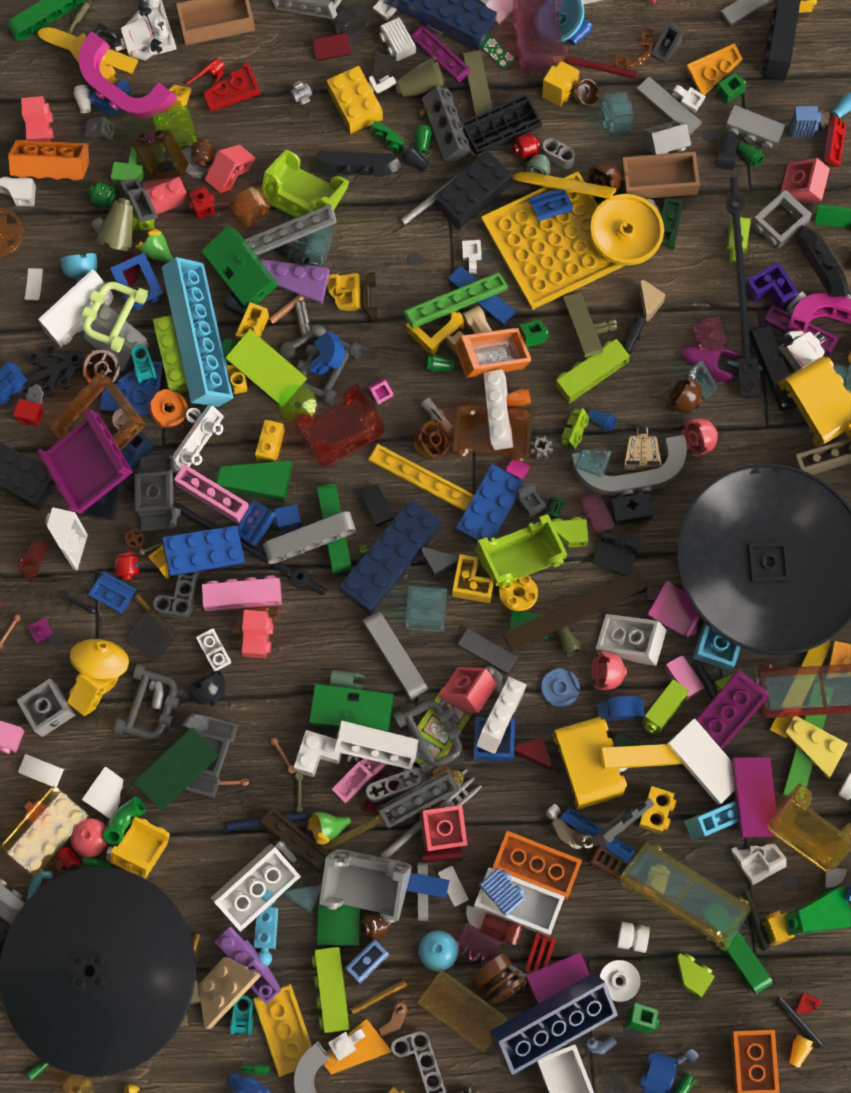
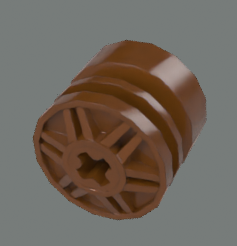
M505 952L486 964L471 977L478 989L485 986L489 987L484 994L485 998L494 994L495 997L488 1002L491 1007L510 998L525 982L523 977L516 981L513 980L519 974L518 970L511 973L507 972L512 962Z

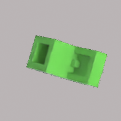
M133 147L131 148L128 164L114 162L111 181L115 187H120V181L138 178L139 182H141L145 176L143 163Z

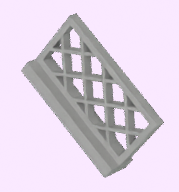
M272 0L276 10L334 19L337 16L336 8L342 1L334 0L332 3L329 0Z

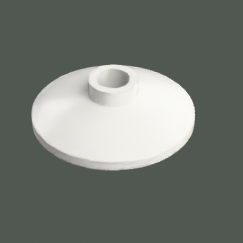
M612 961L603 968L600 974V978L606 982L613 1001H627L633 998L639 990L640 975L637 969L627 961ZM617 978H621L623 980L622 985L616 984Z

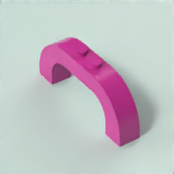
M92 31L89 33L80 49L79 66L83 77L96 90L95 94L102 100L107 98L109 100L108 104L115 110L120 108L128 115L136 118H152L162 114L171 107L177 97L159 82L148 95L142 98H133L104 78L100 71V63L110 46Z
M828 293L809 295L795 306L788 328L796 331L801 330L805 333L809 323L817 317H829L851 324V299L842 296L830 297Z

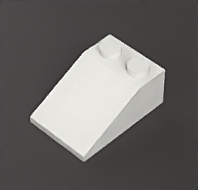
M606 614L596 650L599 652H612L620 658L636 663L656 666L666 629L659 621Z

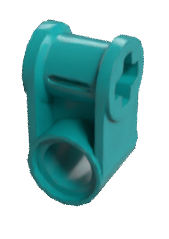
M144 345L135 346L131 353L138 382L142 383L143 380L150 378L157 379L148 349ZM145 353L143 358H137L138 354Z
M241 996L234 1004L230 1028L231 1035L244 1033L252 1036L254 1003L250 997ZM243 999H246L249 1003V1007L245 1011L239 1009V1002Z

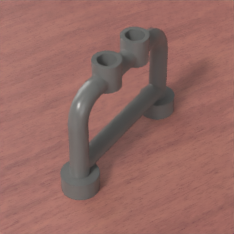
M341 340L345 349L343 363L338 369L334 368L323 390L306 382L300 388L325 399V404L333 406L337 400L338 393L333 391L332 388L348 357L351 356L357 359L360 356L363 347L361 344L355 342L351 345ZM311 344L307 346L305 354L308 357L306 361L300 360L297 369L305 376L310 372L307 365L317 358L320 353L315 344L314 346Z
M137 664L133 678L141 681L127 721L118 719L114 733L122 736L125 732L150 740L159 738L166 727H171L173 722V716H170L172 708L177 709L180 698L176 697L178 690L176 682L168 676L145 670V665ZM149 679L167 684L170 687L163 712L159 718L158 727L154 732L133 727Z
M426 701L403 714L400 711L393 714L399 727L408 725L412 735L418 740V746L426 759L425 762L420 764L426 778L434 775L432 771L451 762L460 755L462 744L459 737L462 734L458 726H452L450 721L453 720L450 711L448 709L444 710L439 703ZM430 708L436 711L454 744V750L436 761L412 718Z

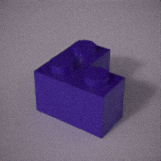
M779 262L748 278L745 284L746 292L754 303L770 294L779 308H783L790 304L798 295V290Z

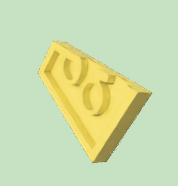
M796 715L793 716L785 731L790 740L829 779L847 743Z

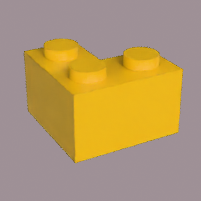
M562 61L559 62L557 67L552 66L543 80L542 98L561 107L564 101L567 102L569 100L572 88L580 80L579 70Z
M459 555L452 597L490 604L494 582L492 579L476 576L479 563L478 557Z
M79 673L76 677V684L69 691L70 697L67 703L83 716L88 715L96 709L102 695L115 686L119 676L111 679H97Z

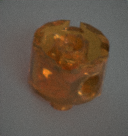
M253 186L244 190L235 197L237 200L235 203L231 201L229 204L240 224L244 225L245 228L251 227L257 218L264 219L270 214L271 204L259 186L256 189Z

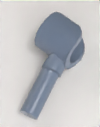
M689 1049L678 1058L679 1064L686 1059L693 1063L699 1055L694 1049Z

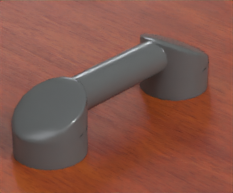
M314 325L309 333L292 343H284L280 348L281 356L286 360L294 358L296 348L313 338L315 340L319 339L326 332V328L322 325Z

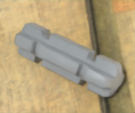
M300 301L295 303L301 335L304 336L311 329L305 302Z

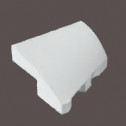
M105 767L82 800L110 819L120 804V793L124 780Z
M767 844L763 847L757 845L750 846V849L737 850V847L731 849L735 860L752 885L786 867V857L775 844Z

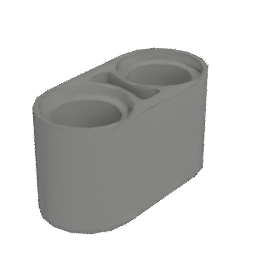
M553 138L544 141L542 154L547 156L550 163L564 170L573 167L575 152L572 148ZM563 157H569L570 159L565 160Z

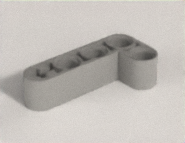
M420 1031L394 1040L391 1049L396 1057L404 1058L415 1054L426 1092L430 1093V1091L433 1092L442 1088L443 1092L439 1093H446L428 1035ZM416 1037H425L426 1044L423 1047H417L414 1043ZM399 1042H403L407 1046L403 1054L395 1051V1046ZM430 1056L433 1060L430 1067H423L421 1065L422 1057ZM430 1076H436L439 1079V1084L434 1088L429 1087L427 1084V1079Z

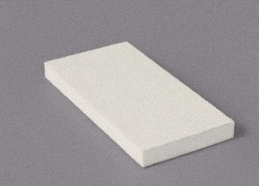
M692 719L666 745L719 805L735 790L732 761L696 719Z

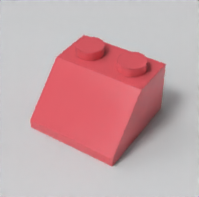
M818 158L788 163L780 194L787 190L800 202L812 203L822 201L830 168Z
M179 176L157 180L151 179L142 183L157 214L189 201Z
M457 667L438 696L463 712L479 713L497 686V683L486 668Z

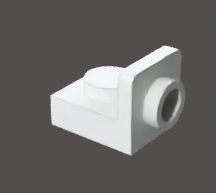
M389 75L380 79V84H377L373 76L369 77L370 81L368 82L372 91H376L378 94L397 84L393 76L389 77Z

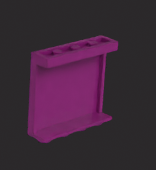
M90 409L83 413L86 420L46 452L41 449L37 450L41 456L40 461L49 470V477L57 485V491L64 497L66 507L70 511L80 514L133 473L101 416Z

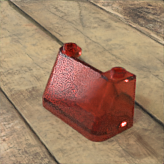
M358 383L345 391V402L318 418L313 420L310 414L303 413L293 419L299 433L322 467H328L384 434L385 427L378 408Z

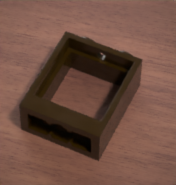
M170 129L141 133L137 136L133 148L152 180L184 175L189 163ZM163 144L172 160L158 162L150 146Z

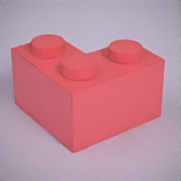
M43 96L21 98L22 116L26 123V140L51 142V139H54L53 128H50V123H53V115L50 112L49 103H45Z
M241 145L219 150L215 154L213 164L207 170L208 174L205 180L220 193L231 190L237 176L249 172L255 157Z
M244 610L243 657L267 659V653L271 652L269 634H273L272 618H269L266 611Z

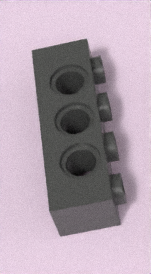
M436 86L422 97L443 159L456 163L471 152L468 145L469 142L463 131V125L459 120L449 89Z

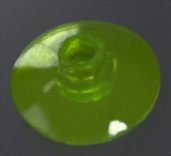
M300 385L287 388L279 400L280 412L287 420L294 423H302L309 420L314 415L317 406L313 392L307 387ZM297 401L300 402L301 407L295 408L294 403Z

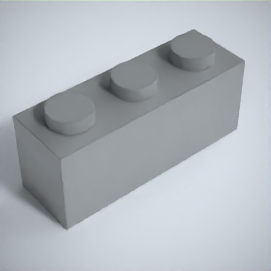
M734 105L724 132H733L748 143H755L766 150L775 151L783 134L785 124Z

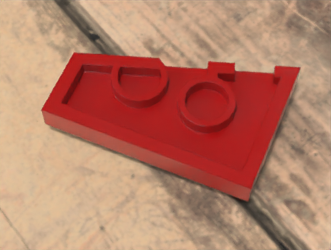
M248 61L238 71L232 72L230 77L223 82L220 81L204 93V98L210 112L261 94Z

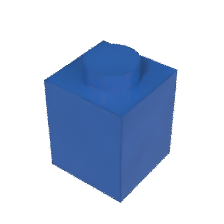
M297 504L274 509L276 516L273 519L274 527L279 528L280 533L302 527Z

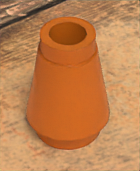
M521 388L507 395V406H527V404H531L529 389Z

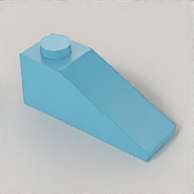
M736 800L685 820L684 822L691 840L707 836L737 823Z

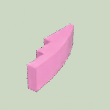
M363 758L332 790L347 803L388 764Z

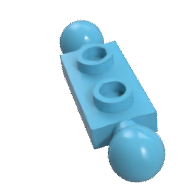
M266 890L261 899L265 902L273 896L272 891ZM276 900L256 917L254 948L261 949L257 954L258 958L267 966L272 962V955L269 953V949H276L279 909L272 907Z

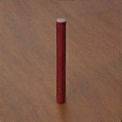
M570 56L567 57L566 61L568 64L636 79L638 73Z

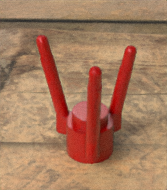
M214 58L205 68L189 79L186 84L189 85L207 72L212 77L217 76L212 85L213 87L224 75L222 70L225 66L221 60Z

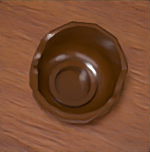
M589 78L580 79L573 87V97L576 103L584 107L594 106L600 100L598 97L600 88Z

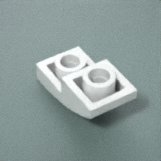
M213 628L196 636L214 671L232 663Z
M25 754L18 773L56 788L64 769Z

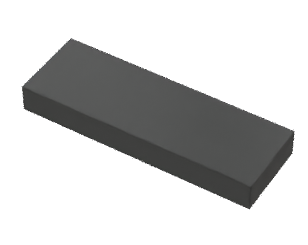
M467 628L458 643V646L507 675L518 659L517 656Z

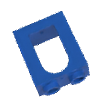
M145 253L110 268L116 282L129 287L123 271L140 265L150 286V294L145 302L150 301L152 304L161 299L160 296L163 295L162 289ZM122 293L125 301H127L129 295ZM134 302L132 308L134 311L143 308L144 304Z

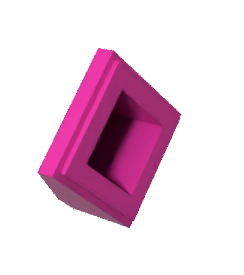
M382 378L367 387L377 405L394 396L386 379Z
M513 458L505 471L523 481L530 466Z

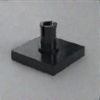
M119 483L81 514L78 512L77 514L83 517L114 521L123 484Z

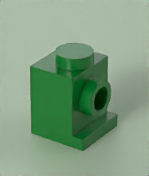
M734 73L718 83L716 92L724 103L728 105L730 101L745 93L746 82L737 73Z
M540 319L519 325V330L524 337L527 350L531 346L546 343L548 329L546 326H543Z
M635 1003L629 1009L625 1029L630 1030L631 1028L651 1034L654 1030H657L659 1025V1018H657L658 1010Z

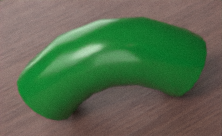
M137 796L131 798L113 813L107 822L103 835L104 840L108 844L116 845L122 842L124 833L132 823L133 818H139L145 814L146 809L140 798Z

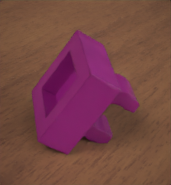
M45 617L27 626L36 644L54 636Z

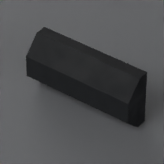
M527 94L461 122L469 142L468 145L476 155L542 127V122Z

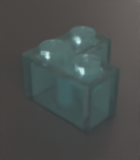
M627 92L605 94L604 102H601L602 112H605L606 116L604 118L605 129H608L609 135L630 133L633 110L631 99L628 100Z
M333 225L294 240V242L307 245L305 255L310 257V263L325 266L334 235Z

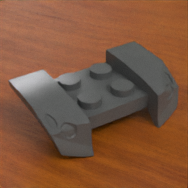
M174 454L140 457V471H138V474H135V512H138V516L141 517V532L165 531L175 528L177 524L176 521L180 516L181 510L176 507L173 508V473L180 472V469L175 461Z
M191 713L182 726L188 730L194 727L220 756L184 790L214 799L220 783L218 777L230 742L233 743L239 724Z

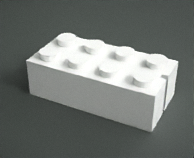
M489 867L488 870H487V873H486V876H485L484 880H485L491 873H493V872L495 871V869H492V868ZM510 876L512 879L509 881L513 886L518 885L525 893L523 895L525 901L506 917L487 894L480 889L474 908L550 937L564 896Z
M575 1044L551 1053L537 1061L548 1093H594Z

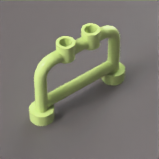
M108 282L100 288L99 292L93 291L90 298L93 304L91 308L86 306L82 313V317L85 318L83 330L86 335L111 345V350L120 352L124 344V338L119 337L118 334L134 302L143 305L147 299L148 291L139 288L137 291L117 282ZM114 289L129 295L110 335L106 336L92 330L90 325L95 320L97 311L105 300L106 293Z

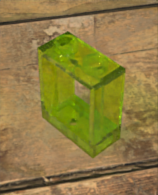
M187 105L152 115L156 131L170 129L179 147L197 141ZM160 144L162 151H166L164 145Z

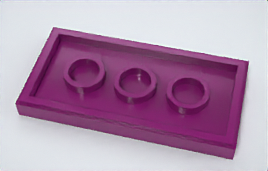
M738 669L699 714L696 721L723 750L770 694Z
M770 757L731 759L740 838L778 837L779 830Z

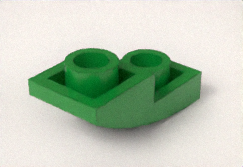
M374 121L372 124V135L380 140L385 139L386 147L391 151L403 153L404 141L389 127Z

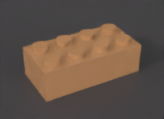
M191 0L176 4L186 45L255 31L249 0Z
M696 152L623 157L621 171L624 182V194H632L645 199L698 195L700 181Z

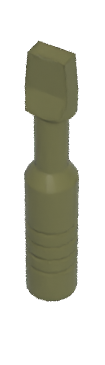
M83 3L75 15L74 21L67 27L66 33L71 34L76 24L81 21L89 9L90 5L88 3Z

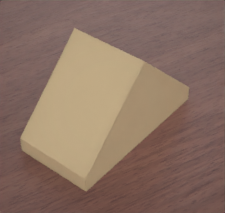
M641 280L639 290L644 319L647 322L664 303L666 295L647 281Z

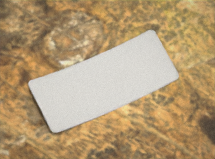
M28 269L25 300H39L43 269Z
M453 866L438 872L441 879L450 880L447 893L454 906L469 900Z

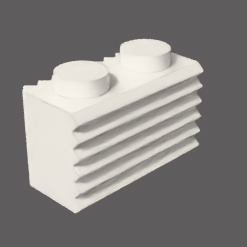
M400 17L380 26L381 33H379V37L382 43L386 42L388 46L387 51L391 58L394 57L396 62L416 53L415 44Z

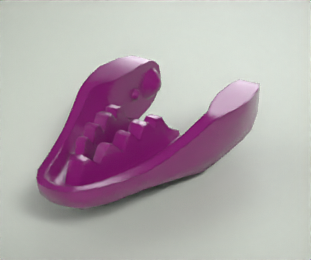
M702 346L685 347L681 350V356L686 361L699 368L710 378L719 382H730L734 379V375L718 369L717 363L720 355L734 360L739 359L740 354L738 352L720 347Z

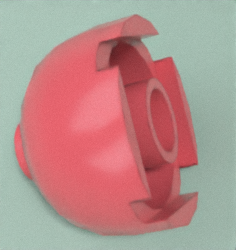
M694 418L684 422L685 429H682L681 434L685 436L687 450L691 449L693 452L692 456H703L715 448L718 433L710 421L703 418Z
M597 652L598 658L594 657L591 667L592 679L596 678L597 683L594 687L597 690H613L626 677V666H624L622 659L615 653Z
M86 818L76 823L70 834V842L74 851L78 855L88 858H96L105 853L110 845L104 840L103 836L106 825L93 818Z

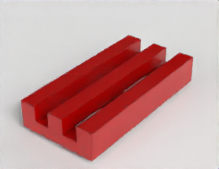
M539 933L536 934L525 973L530 974L538 971L546 943L550 942L543 968L548 966L556 939ZM539 939L543 940L539 951V955L534 970L532 971L530 970V966L536 951Z

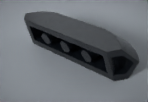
M319 151L310 162V165L320 172L336 176L338 173H342L344 175L360 174L363 176L373 174V177H381L392 174L402 168L400 162L392 153Z
M802 225L795 234L796 242L830 297L846 296L850 293L846 277L830 249L817 232Z

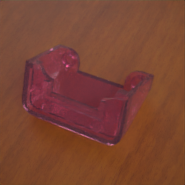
M513 0V22L521 74L530 73L565 61V57H568V46H564V42H562L558 18L561 0Z

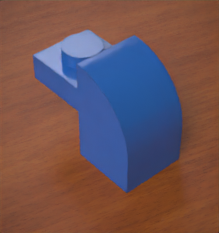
M122 79L116 87L129 96L131 92L129 83ZM96 90L89 96L92 106L102 113L111 115L122 111L120 108L115 110L108 104L109 100L107 98L102 100L95 94Z
M326 331L314 342L320 355L307 365L311 372L319 375L326 373L330 367L338 369L345 357V349L338 335Z
M621 696L597 703L598 717H601L602 720L605 719L606 723L615 720L631 721L645 717L643 698Z

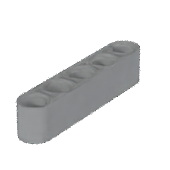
M342 512L271 539L263 544L268 563L274 564L351 535L356 529L350 512Z
M377 611L362 620L365 628L409 698L412 700L427 691L428 688L381 612Z

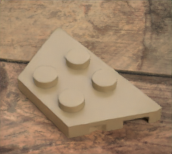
M224 957L198 984L204 1027L206 1029H211L257 981L261 976L259 973L247 969L248 967L238 964L235 960Z

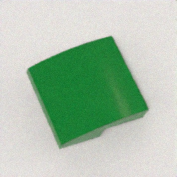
M319 904L317 945L361 946L359 923L361 921L362 908L343 904L337 907V909L331 910L327 909L325 905Z

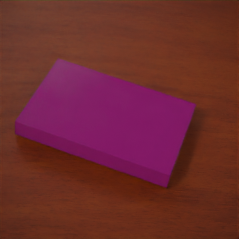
M578 953L530 973L525 978L537 1005L590 974L581 953Z

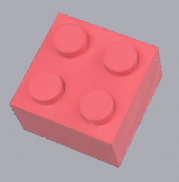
M462 805L425 809L419 812L424 850L431 851L467 845Z

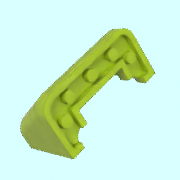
M286 149L265 171L261 197L266 203L298 218L329 204L335 209L346 192L349 181L340 176H335L328 183L300 169L299 157Z
M548 514L539 517L540 522L530 523L527 528L495 539L493 537L488 541L486 537L478 540L474 552L496 586L506 587L512 583L511 581L550 566L558 567L564 563L563 560L566 558L567 552Z

